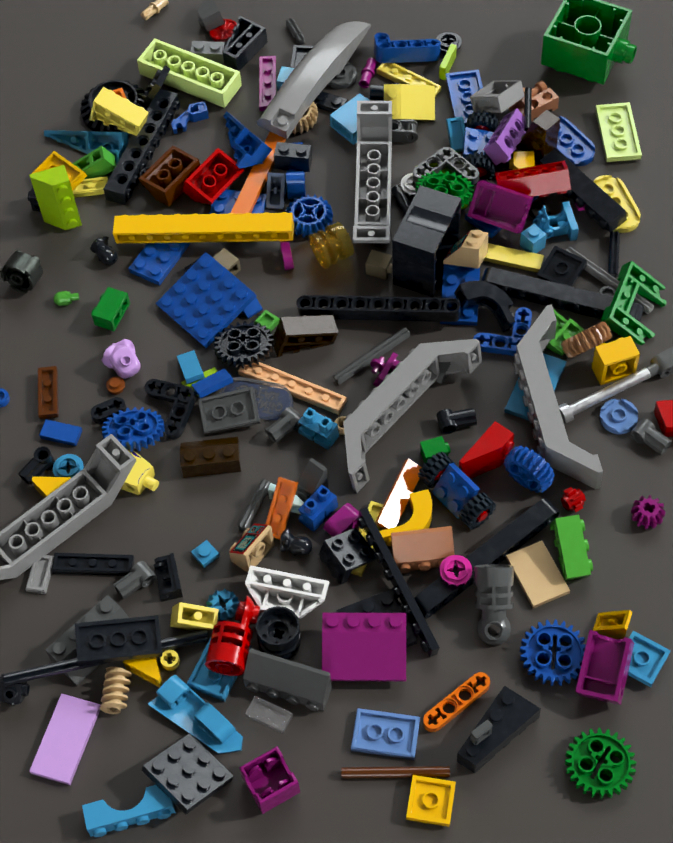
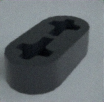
M115 397L95 405L91 409L93 421L102 424L107 422V417L113 418V413L119 414V410L125 412V401L120 397Z

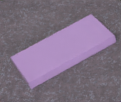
M61 693L29 772L33 775L71 785L99 715L100 704Z

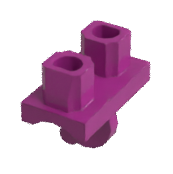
M393 352L386 363H384L385 358L382 356L379 359L374 358L371 360L372 373L377 374L378 371L380 372L373 383L374 386L378 387L383 382L389 370L392 372L395 370L400 362L396 359L398 354Z

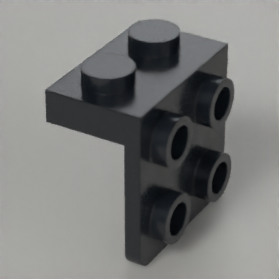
M356 528L324 540L318 554L321 561L326 564L332 576L337 579L340 585L348 581L352 570L376 560L374 550Z

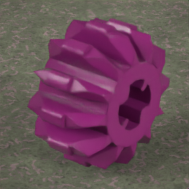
M651 495L647 499L641 496L639 500H635L630 511L632 521H638V527L645 525V530L649 526L654 529L657 524L660 525L666 513L663 510L664 503H658V498L651 499Z

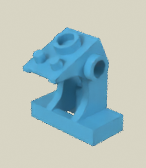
M569 201L562 202L561 213L557 215H547L545 206L538 211V215L532 223H535L547 234L546 239L568 234L570 241L577 240L579 228Z

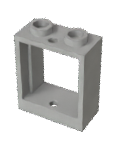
M521 80L492 81L470 96L475 113L477 111L483 113V110L486 113H502L525 96Z

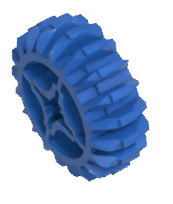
M309 194L306 197L301 195L300 199L295 198L294 202H290L289 207L286 209L287 213L293 214L295 234L297 236L302 234L303 238L307 235L311 239L312 235L318 237L319 233L324 234L325 230H329L333 222L332 207L328 204L327 200H323L322 196L317 198L316 195L310 197Z
M515 446L504 459V466L506 471L509 472V476L513 477L514 481H517L530 491L543 493L554 481L555 474L553 468L550 467V463L546 462L545 458L535 453L534 450H529L528 447Z

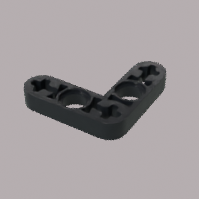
M158 379L147 381L144 388L150 397L174 403L164 428L169 438H179L183 434L196 402V393L189 386ZM171 388L175 389V392H174L173 395H171V396H167V395H166V392H167L169 389H171ZM179 409H185V413L182 416H176V412Z

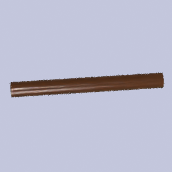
M450 766L341 767L342 778H412L413 775L450 777Z

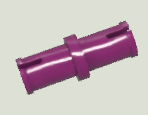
M368 58L365 67L362 69V76L359 81L361 88H368L370 80L374 77V69L377 65V61L374 58Z

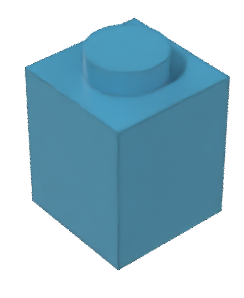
M534 223L521 232L520 247L527 252L537 254L545 248L547 234Z

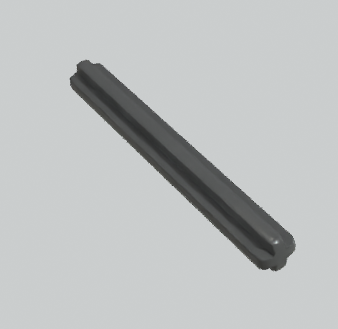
M402 328L334 375L335 382L342 384L368 366L372 359H378L409 338V330Z

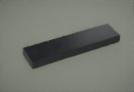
M54 553L52 572L53 574L126 576L134 565V555Z

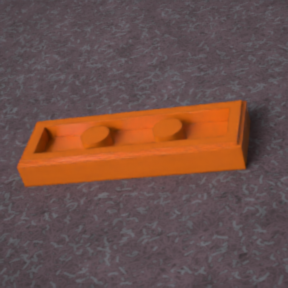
M278 477L265 525L272 527L273 538L280 540L281 534L286 529L299 482Z

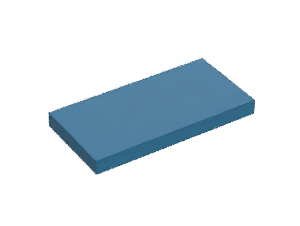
M543 353L555 392L567 361ZM518 380L504 412L528 420L527 412H529L528 406H524V391L519 389Z

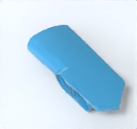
M177 675L171 676L156 691L158 696L148 703L150 707L218 754L242 751L243 736L236 731L234 726L209 702H205Z

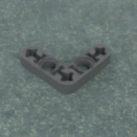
M450 147L441 148L413 169V180L415 182L421 179L422 174H424L423 176H426V173L432 175V171L439 173V171L448 168L452 173L455 172L456 176L462 175V178H468L467 181H471V185L476 184L479 180L478 169ZM431 163L438 164V166L434 168L430 167L429 165ZM460 163L463 167L456 168L454 165Z

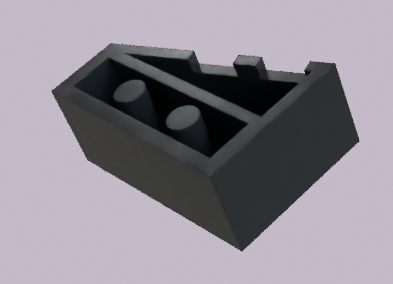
M239 16L238 23L233 28V34L229 37L222 52L225 66L240 71L267 44L266 28Z

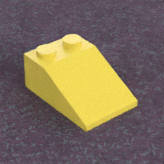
M384 84V101H392V119L435 121V86Z

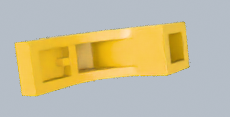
M429 489L409 494V503L413 514L408 522L380 531L387 546H391V533L430 528L432 521V499Z

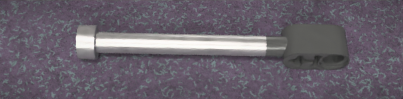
M673 347L655 355L650 361L651 365L570 405L566 403L559 405L563 423L566 424L574 420V415L657 374L661 378L673 374Z

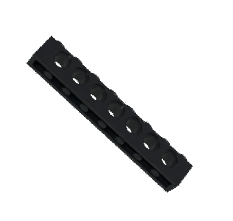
M160 89L147 109L149 113L146 123L137 136H132L103 188L106 200L125 205L128 199L132 197L135 186L139 184L140 171L147 167L149 160H152L155 149L159 147L162 136L166 134L169 123H172L175 112L180 108L177 93Z

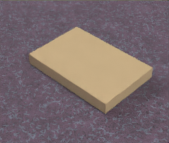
M543 541L506 555V560L509 565L514 566V575L533 609L570 594L568 585Z

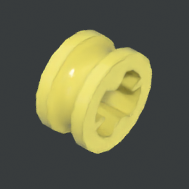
M166 650L162 653V657H160L162 667L167 671L177 669L180 664L179 656L174 650ZM168 657H173L172 664H168L165 660H168Z

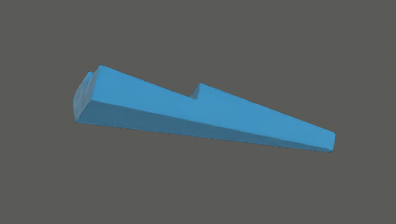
M44 130L45 137H50L59 143L69 145V147L86 154L102 145L115 156L116 165L129 143V135L126 132Z

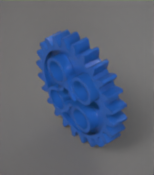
M136 407L133 410L126 408L125 412L119 410V414H112L113 418L107 417V422H103L104 426L102 427L103 439L112 434L126 449H130V452H133L136 448L140 451L141 447L148 449L149 444L154 446V441H160V437H163V432H165L164 420L161 419V415H157V411L151 412L150 408L144 411V407L140 410H137Z
M556 619L553 625L546 620L545 626L538 622V629L531 626V633H525L526 639H522L521 645L523 646L520 647V653H523L520 656V660L525 661L523 668H529L528 675L535 673V681L541 677L543 678V685L549 680L551 686L554 685V681H557L559 686H562L563 680L568 684L571 681V677L576 680L578 677L577 672L580 673L586 647L583 644L585 638H578L580 631L572 632L573 625L566 628L565 621H563L560 626ZM553 636L557 637L555 669H551ZM544 639L547 640L549 643L544 645L541 644L539 640ZM565 641L569 643V646H562L560 642ZM545 659L548 663L541 664L538 660ZM566 661L569 665L562 666L559 662Z

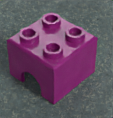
M278 746L239 767L242 779L262 814L300 793L299 782L293 772L291 773Z

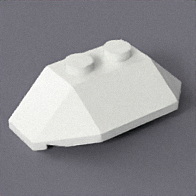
M250 565L245 586L257 606H260V611L276 606L286 607L292 610L298 619H301L325 601L330 582Z

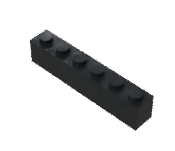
M556 148L539 160L540 165L565 160L569 170L571 190H567V193L564 194L568 198L571 197L579 208L583 207L587 215L591 219L594 218L602 229H606L611 233L627 220L626 211Z

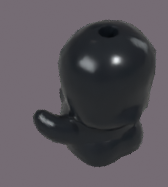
M109 237L97 238L92 243L90 250L96 253L99 261H102L104 264L110 266L115 264L118 260V255L112 249V246L108 245Z
M286 528L281 534L280 552L290 551L294 556L297 554L307 555L312 551V542L307 537L293 536L289 528Z

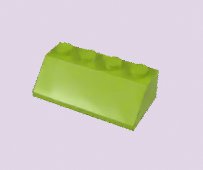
M65 165L29 174L45 223L63 230L82 226Z

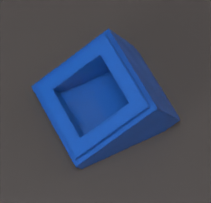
M255 297L242 313L249 319L262 311L263 308Z

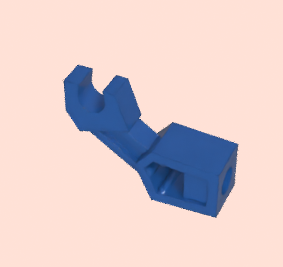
M205 101L189 104L185 112L178 118L173 119L171 125L174 134H177V128H182L183 132H185L189 120L198 122L209 118Z

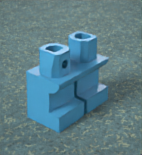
M310 407L298 421V423L302 424L298 429L299 434L312 441L314 440L315 443L327 450L331 448L339 437L338 424L331 421L330 418L315 412Z

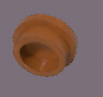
M111 377L106 383V388L110 393L117 395L123 392L125 382L121 377Z

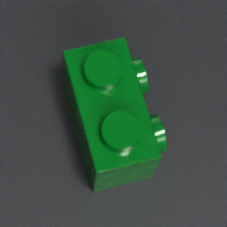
M108 287L105 293L101 294L98 305L92 310L91 316L94 325L115 331L130 305L128 293Z

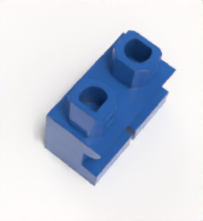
M321 485L298 509L301 513L299 522L315 532L325 521V518L327 519L338 507L337 496Z

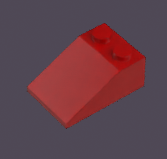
M495 421L459 461V468L471 479L500 467L505 462L506 455L514 446V433Z

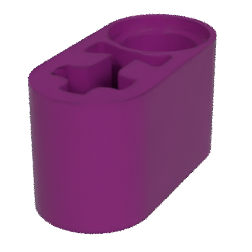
M346 503L326 521L323 529L334 537L358 526L357 518L359 511L350 503Z

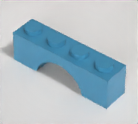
M157 785L146 787L141 802L129 810H115L109 807L104 800L82 805L86 829L90 837H102L112 830L123 831L130 825H144L152 819H166L171 814L176 813L173 801Z

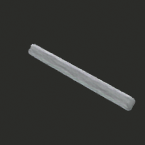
M568 247L566 251L587 260V265L584 268L585 271L605 285L617 290L620 281L573 248ZM636 294L633 302L641 304L644 307L643 311L645 313H651L654 305L639 294Z

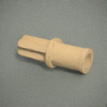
M156 0L151 2L149 7L141 13V17L144 20H148L168 5L169 1Z

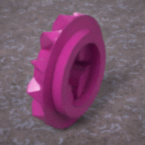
M460 555L446 557L440 565L442 580H445L449 585L453 584L457 587L460 584H466L472 576L470 561ZM455 564L457 569L460 571L458 573V577L454 575V572H450L453 571Z

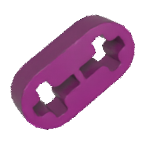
M280 241L285 271L294 269L290 243L289 241Z

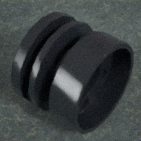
M280 606L268 608L260 614L256 623L259 650L287 660L295 656L301 645L300 624L297 615L292 610Z

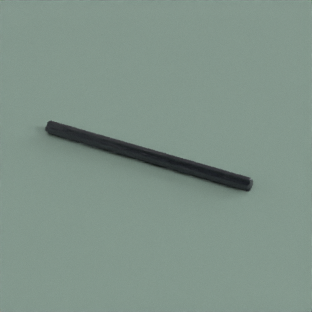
M202 630L161 639L162 651L208 641V632ZM77 658L6 673L2 675L3 684L7 686L111 662L78 665Z

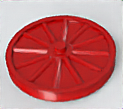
M223 19L225 24L209 31L210 37L214 41H228L237 23L231 19Z

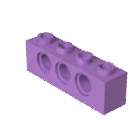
M518 108L503 117L483 149L495 165L501 162L504 164L511 159V154L517 149L516 146L522 141L521 137L526 133L524 131V116Z

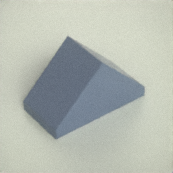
M268 172L266 208L284 209L287 193L286 174Z

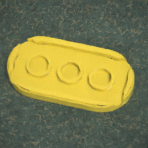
M611 175L597 177L593 182L626 211L627 220L614 231L627 233L636 229L640 223L641 214L623 181L617 177L615 179Z

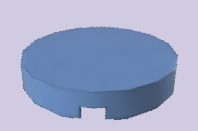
M611 399L601 407L599 418L601 425L607 431L614 434H626L637 425L638 411L633 403L626 399Z

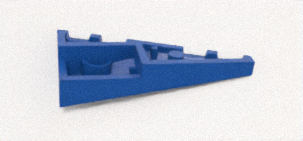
M226 111L223 116L227 120L226 127L229 129L228 136L231 148L235 151L233 156L237 160L236 166L241 169L262 164L272 149Z

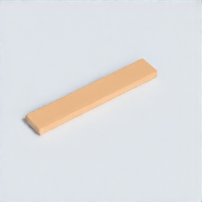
M259 362V365L252 363V367H249L248 364L244 368L241 366L238 370V375L266 386L284 389L290 396L337 415L340 414L347 402L346 396Z

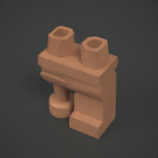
M542 80L535 84V88H532L531 121L539 117L546 110L551 109L554 111L558 109L559 97L551 88H547V85ZM525 97L509 107V111L518 108L524 116Z

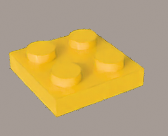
M413 775L406 820L450 827L456 782Z

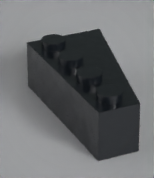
M504 686L475 727L476 729L488 719L493 725L492 734L478 745H474L469 736L457 753V762L473 773H476L496 753L505 748L511 740L526 730L532 722H535L540 716L541 708Z

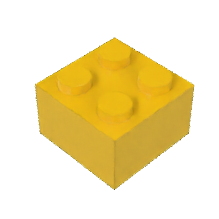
M631 336L621 337L613 342L602 343L596 346L591 368L600 386L635 373L640 353Z

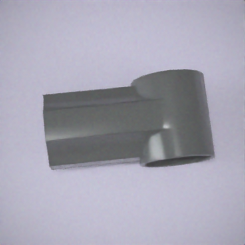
M290 406L281 413L277 421L265 429L266 434L273 442L277 443L291 431H298L302 425L298 421L302 416Z
M645 418L630 432V436L635 442L639 444L645 443L660 455L667 451L672 442L657 431L655 425L650 420Z
M140 561L131 568L130 573L113 585L118 594L125 599L139 588L150 586L157 576L145 561Z

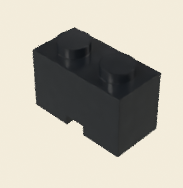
M277 142L274 152L275 169L289 170V168H293L296 171L310 172L312 163L311 145Z

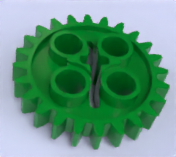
M432 171V175L426 173V176L422 175L421 179H418L416 182V192L421 185L461 198V207H464V204L468 205L474 195V185H471L472 182L467 181L468 178H462V175L456 176L455 172L449 174V171H446V173Z
M598 728L597 733L589 729L588 736L582 731L581 739L575 736V744H569L568 748L571 751H566L565 755L570 758L565 760V765L570 766L567 768L566 774H573L570 777V782L577 781L576 789L581 786L584 787L583 794H586L588 790L591 791V798L596 793H599L600 799H603L604 793H607L608 797L612 798L613 791L620 795L621 788L626 790L628 787L627 783H632L633 781L631 776L636 773V770L632 767L636 766L637 761L631 760L634 758L635 753L628 752L631 745L624 746L625 738L618 740V733L616 732L611 736L609 729H607L605 734L602 733L601 728ZM596 745L600 747L601 751L594 752L591 746ZM609 747L610 751L605 757L604 763L601 764L595 778L591 779L597 763L600 762L603 753ZM616 756L621 762L614 763L610 757ZM587 763L591 769L584 770L580 764ZM606 774L611 780L603 781L600 775Z

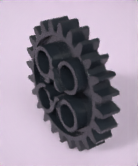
M244 321L243 325L237 322L236 326L230 324V329L224 328V332H218L219 337H215L214 350L217 359H221L222 364L227 362V366L234 364L235 368L238 365L244 368L247 364L249 367H252V363L259 365V360L265 361V357H270V352H273V347L275 346L271 330H267L266 326L261 327L260 323L254 325L253 321L250 324Z

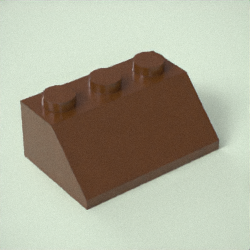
M172 146L139 178V181L156 200L170 206L183 193L185 180L200 166L199 159Z

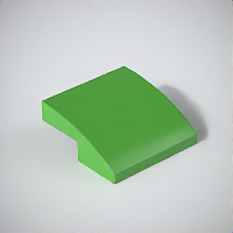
M554 310L557 320L555 339H551L546 348L562 356L564 354L561 345L562 341L584 331V329L571 318L567 321Z

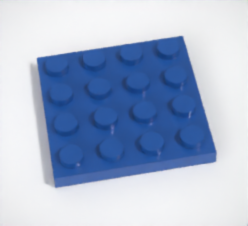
M205 252L156 302V305L204 348H207L215 340V337L219 336L218 332H223V329L227 328L255 299L256 294Z

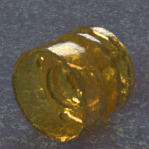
M336 221L326 226L325 232L320 229L317 233L309 235V243L313 254L323 268L327 269L332 264H337L338 258L345 260L354 254V247L350 236L340 222Z

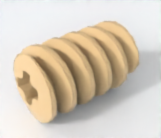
M108 667L105 673L106 680L103 683L105 688L102 690L103 696L101 698L100 710L109 714H119L121 709L127 708V704L122 701H127L128 696L123 693H128L130 689L124 685H130L131 681L126 678L131 677L132 673L123 668Z

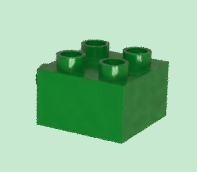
M563 0L543 36L541 65L604 85L615 62L631 64L635 57L637 46L630 44L631 42L628 40L633 10L602 0Z

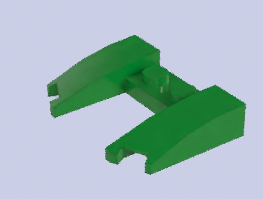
M630 261L621 267L617 278L620 281L611 305L605 308L600 322H606L610 330L624 338L631 336L635 343L643 345L645 344L643 338L647 336L650 339L655 336V333L629 314L635 296L638 293L642 297L663 307L667 301L660 298L659 290L666 288L641 267Z

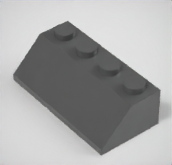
M107 595L76 623L129 617ZM75 624L45 649L53 663L77 658ZM100 665L64 674L77 686Z
M251 648L249 650L243 677L244 685L248 690L255 693L258 691L264 692L267 696L274 699L280 697L293 705H298L299 703L312 711H324L332 690L329 672Z

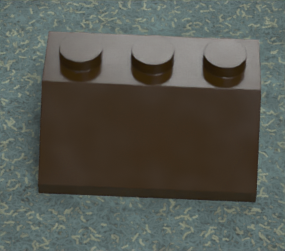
M238 437L181 443L180 463L183 478L241 472Z

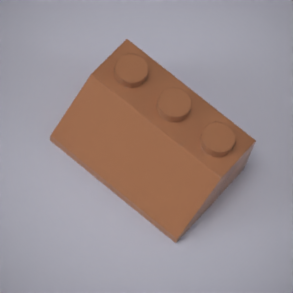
M452 526L391 533V553L400 572L408 573L411 570L427 571L431 568H440L442 561L446 557L454 555Z

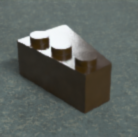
M548 110L544 111L532 122L516 148L521 151H534V160L540 163L539 160L553 149H557L560 118Z
M304 315L281 317L273 335L276 356L281 357L283 356L282 353L289 351L298 353L300 352L299 349L305 347L315 349L334 344L339 333L334 316Z

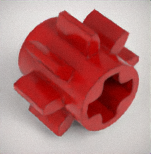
M569 487L563 491L564 494L562 495L561 502L567 511L574 510L576 513L583 509L586 498L579 488L573 489Z

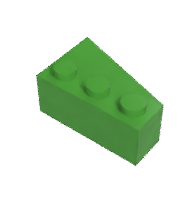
M579 515L555 518L549 525L550 529L555 532L556 540H554L555 547H558V560L564 580L589 577L591 571H593L592 560L588 559L587 556L589 544L583 536V531H585L583 519L580 520Z

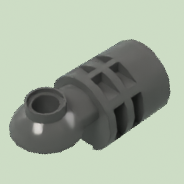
M502 564L474 566V585L477 586V590L474 591V596L477 597V602L474 603V607L482 609V617L477 625L478 636L488 645H501L507 641L511 633V625L506 617V609L514 608V603L511 602V597L514 596V591L511 590V586L514 585V566ZM494 624L500 628V631L497 634H491L488 631V627Z

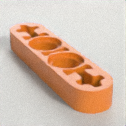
M478 672L470 677L424 715V728L428 732L439 731L489 690V676L483 672ZM477 680H479V681H483V680H484V681H485V682H484V686H482V685L477 686V687L475 688V692H476V694H475L473 688L477 685ZM467 691L471 697L464 701L460 699L459 693ZM452 704L455 710L452 713H446L443 710V706ZM437 711H439L441 716L436 721L437 725H434L433 723L429 725V718H431L432 720L437 718Z

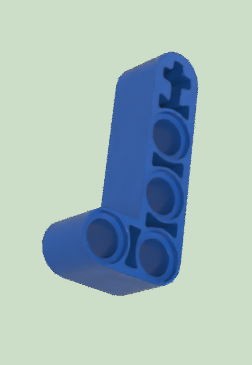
M386 33L374 35V55L379 63L428 62L440 59L441 42L437 39L390 41L389 35Z
M295 142L294 144H303V142ZM289 168L286 172L288 199H300L301 195L306 197L305 172Z

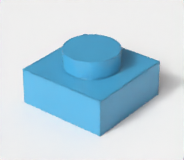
M208 540L191 551L192 556L203 568L220 557L217 550Z

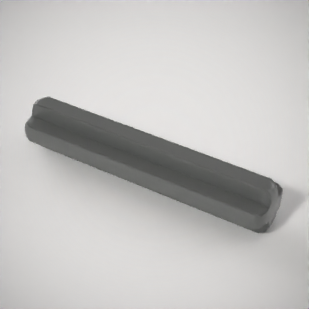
M265 479L261 480L238 523L240 530L245 531L250 527L268 493L271 482Z

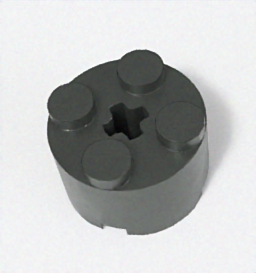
M16 250L1 269V278L4 282L7 280L10 283L9 287L13 290L27 293L34 288L43 275V269L40 265L41 261L37 256H30L20 250Z

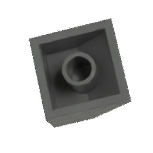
M195 40L191 43L190 52L225 66L222 52L227 42Z

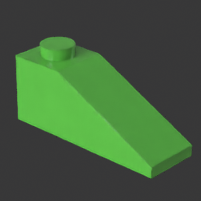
M102 145L72 163L87 174L85 179L103 177L112 172L116 167L115 156Z

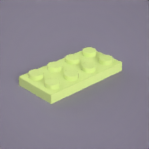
M630 102L596 105L595 112L606 162L640 160L642 153Z

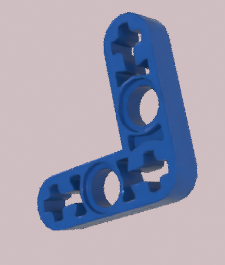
M526 307L516 310V322L513 325L512 336L477 333L473 339L484 340L483 344H480L481 352L514 356L518 343L525 335L518 334L516 330L524 329L527 333L531 326L532 312ZM522 315H526L524 323L521 322ZM501 341L505 346L499 348L495 343Z

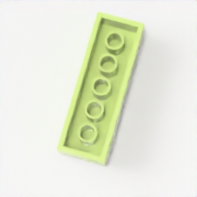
M155 38L137 59L140 75L153 79L158 69L162 70L164 66L170 68V71L163 84L223 108L228 105L242 86L240 71Z

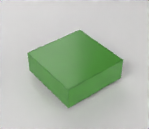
M265 309L254 321V325L260 323L261 327L266 326L267 330L270 329L272 331L278 325L280 318Z

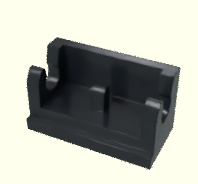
M174 553L154 559L156 563L154 564L161 602L183 597Z

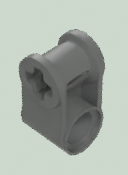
M392 119V142L417 141L418 133L416 129L418 128V122L414 119Z

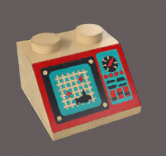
M470 230L452 245L443 260V264L479 269L488 253V232Z
M254 523L251 528H247L239 542H235L229 550L231 562L247 573L250 565L257 566L274 546L272 527Z

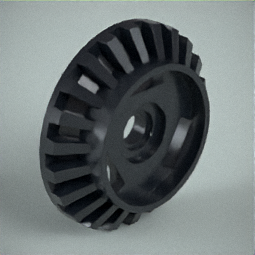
M109 80L90 89V93H86L85 99L81 102L82 107L80 111L85 125L92 131L123 132L118 130L117 126L111 124L106 126L103 125L102 121L90 120L93 101L103 87L108 90L122 88L126 98L128 99V96H132L135 100L133 104L141 107L143 102L141 97L144 94V89L139 88L135 83L130 84L126 80Z

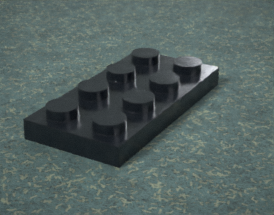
M158 615L75 623L78 665L162 657Z

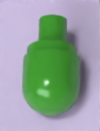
M60 291L54 295V302L58 306L69 305L74 300H80L79 293L71 294L70 291Z

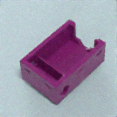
M484 180L478 181L467 216L514 233H520L523 231L533 197Z
M589 630L575 692L579 696L621 705L635 644L633 640L625 637L624 639H614L599 635L597 631Z

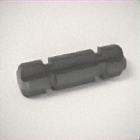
M293 18L287 19L286 26L294 39H296L297 44H304L305 37L301 34L302 32Z

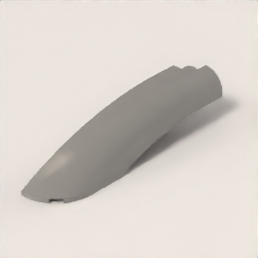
M359 21L346 22L329 31L291 72L257 121V126L288 139L312 102L336 75L340 74L370 29L371 24Z

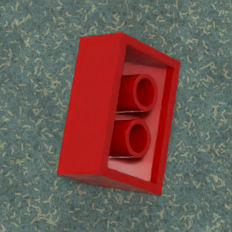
M217 148L185 180L183 192L195 202L212 205L245 169L238 168L236 166L237 162Z

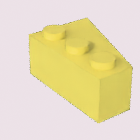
M103 87L93 101L90 120L102 121L103 125L106 126L110 124L117 126L118 130L137 136L146 123L149 112L143 107L133 104L128 99L117 95L114 91Z

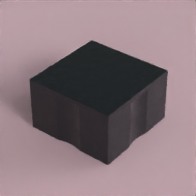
M419 186L392 240L394 285L434 297L443 278L444 257H446L452 245L460 239V197Z

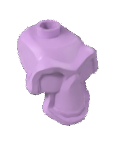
M128 339L112 343L105 350L101 359L105 366L113 369L119 377L124 379L134 376L141 368V364L135 354V346Z

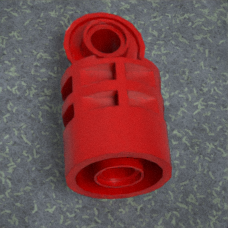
M246 595L244 602L240 601L238 604L235 620L239 621V623L219 621L213 627L205 666L215 673L238 676L242 675L245 671L253 634L250 629V623L256 624L260 606L254 605L253 600Z

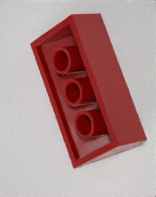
M565 160L495 173L497 185L531 197H547L551 193L564 194L567 193V190H571L569 170Z

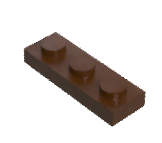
M57 366L38 368L39 419L59 417Z

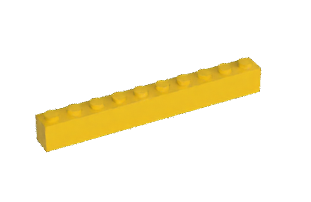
M287 212L115 216L113 236L116 244L293 241L294 235L293 214Z

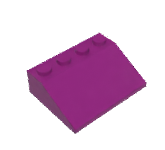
M323 613L322 670L330 673L331 681H406V613Z

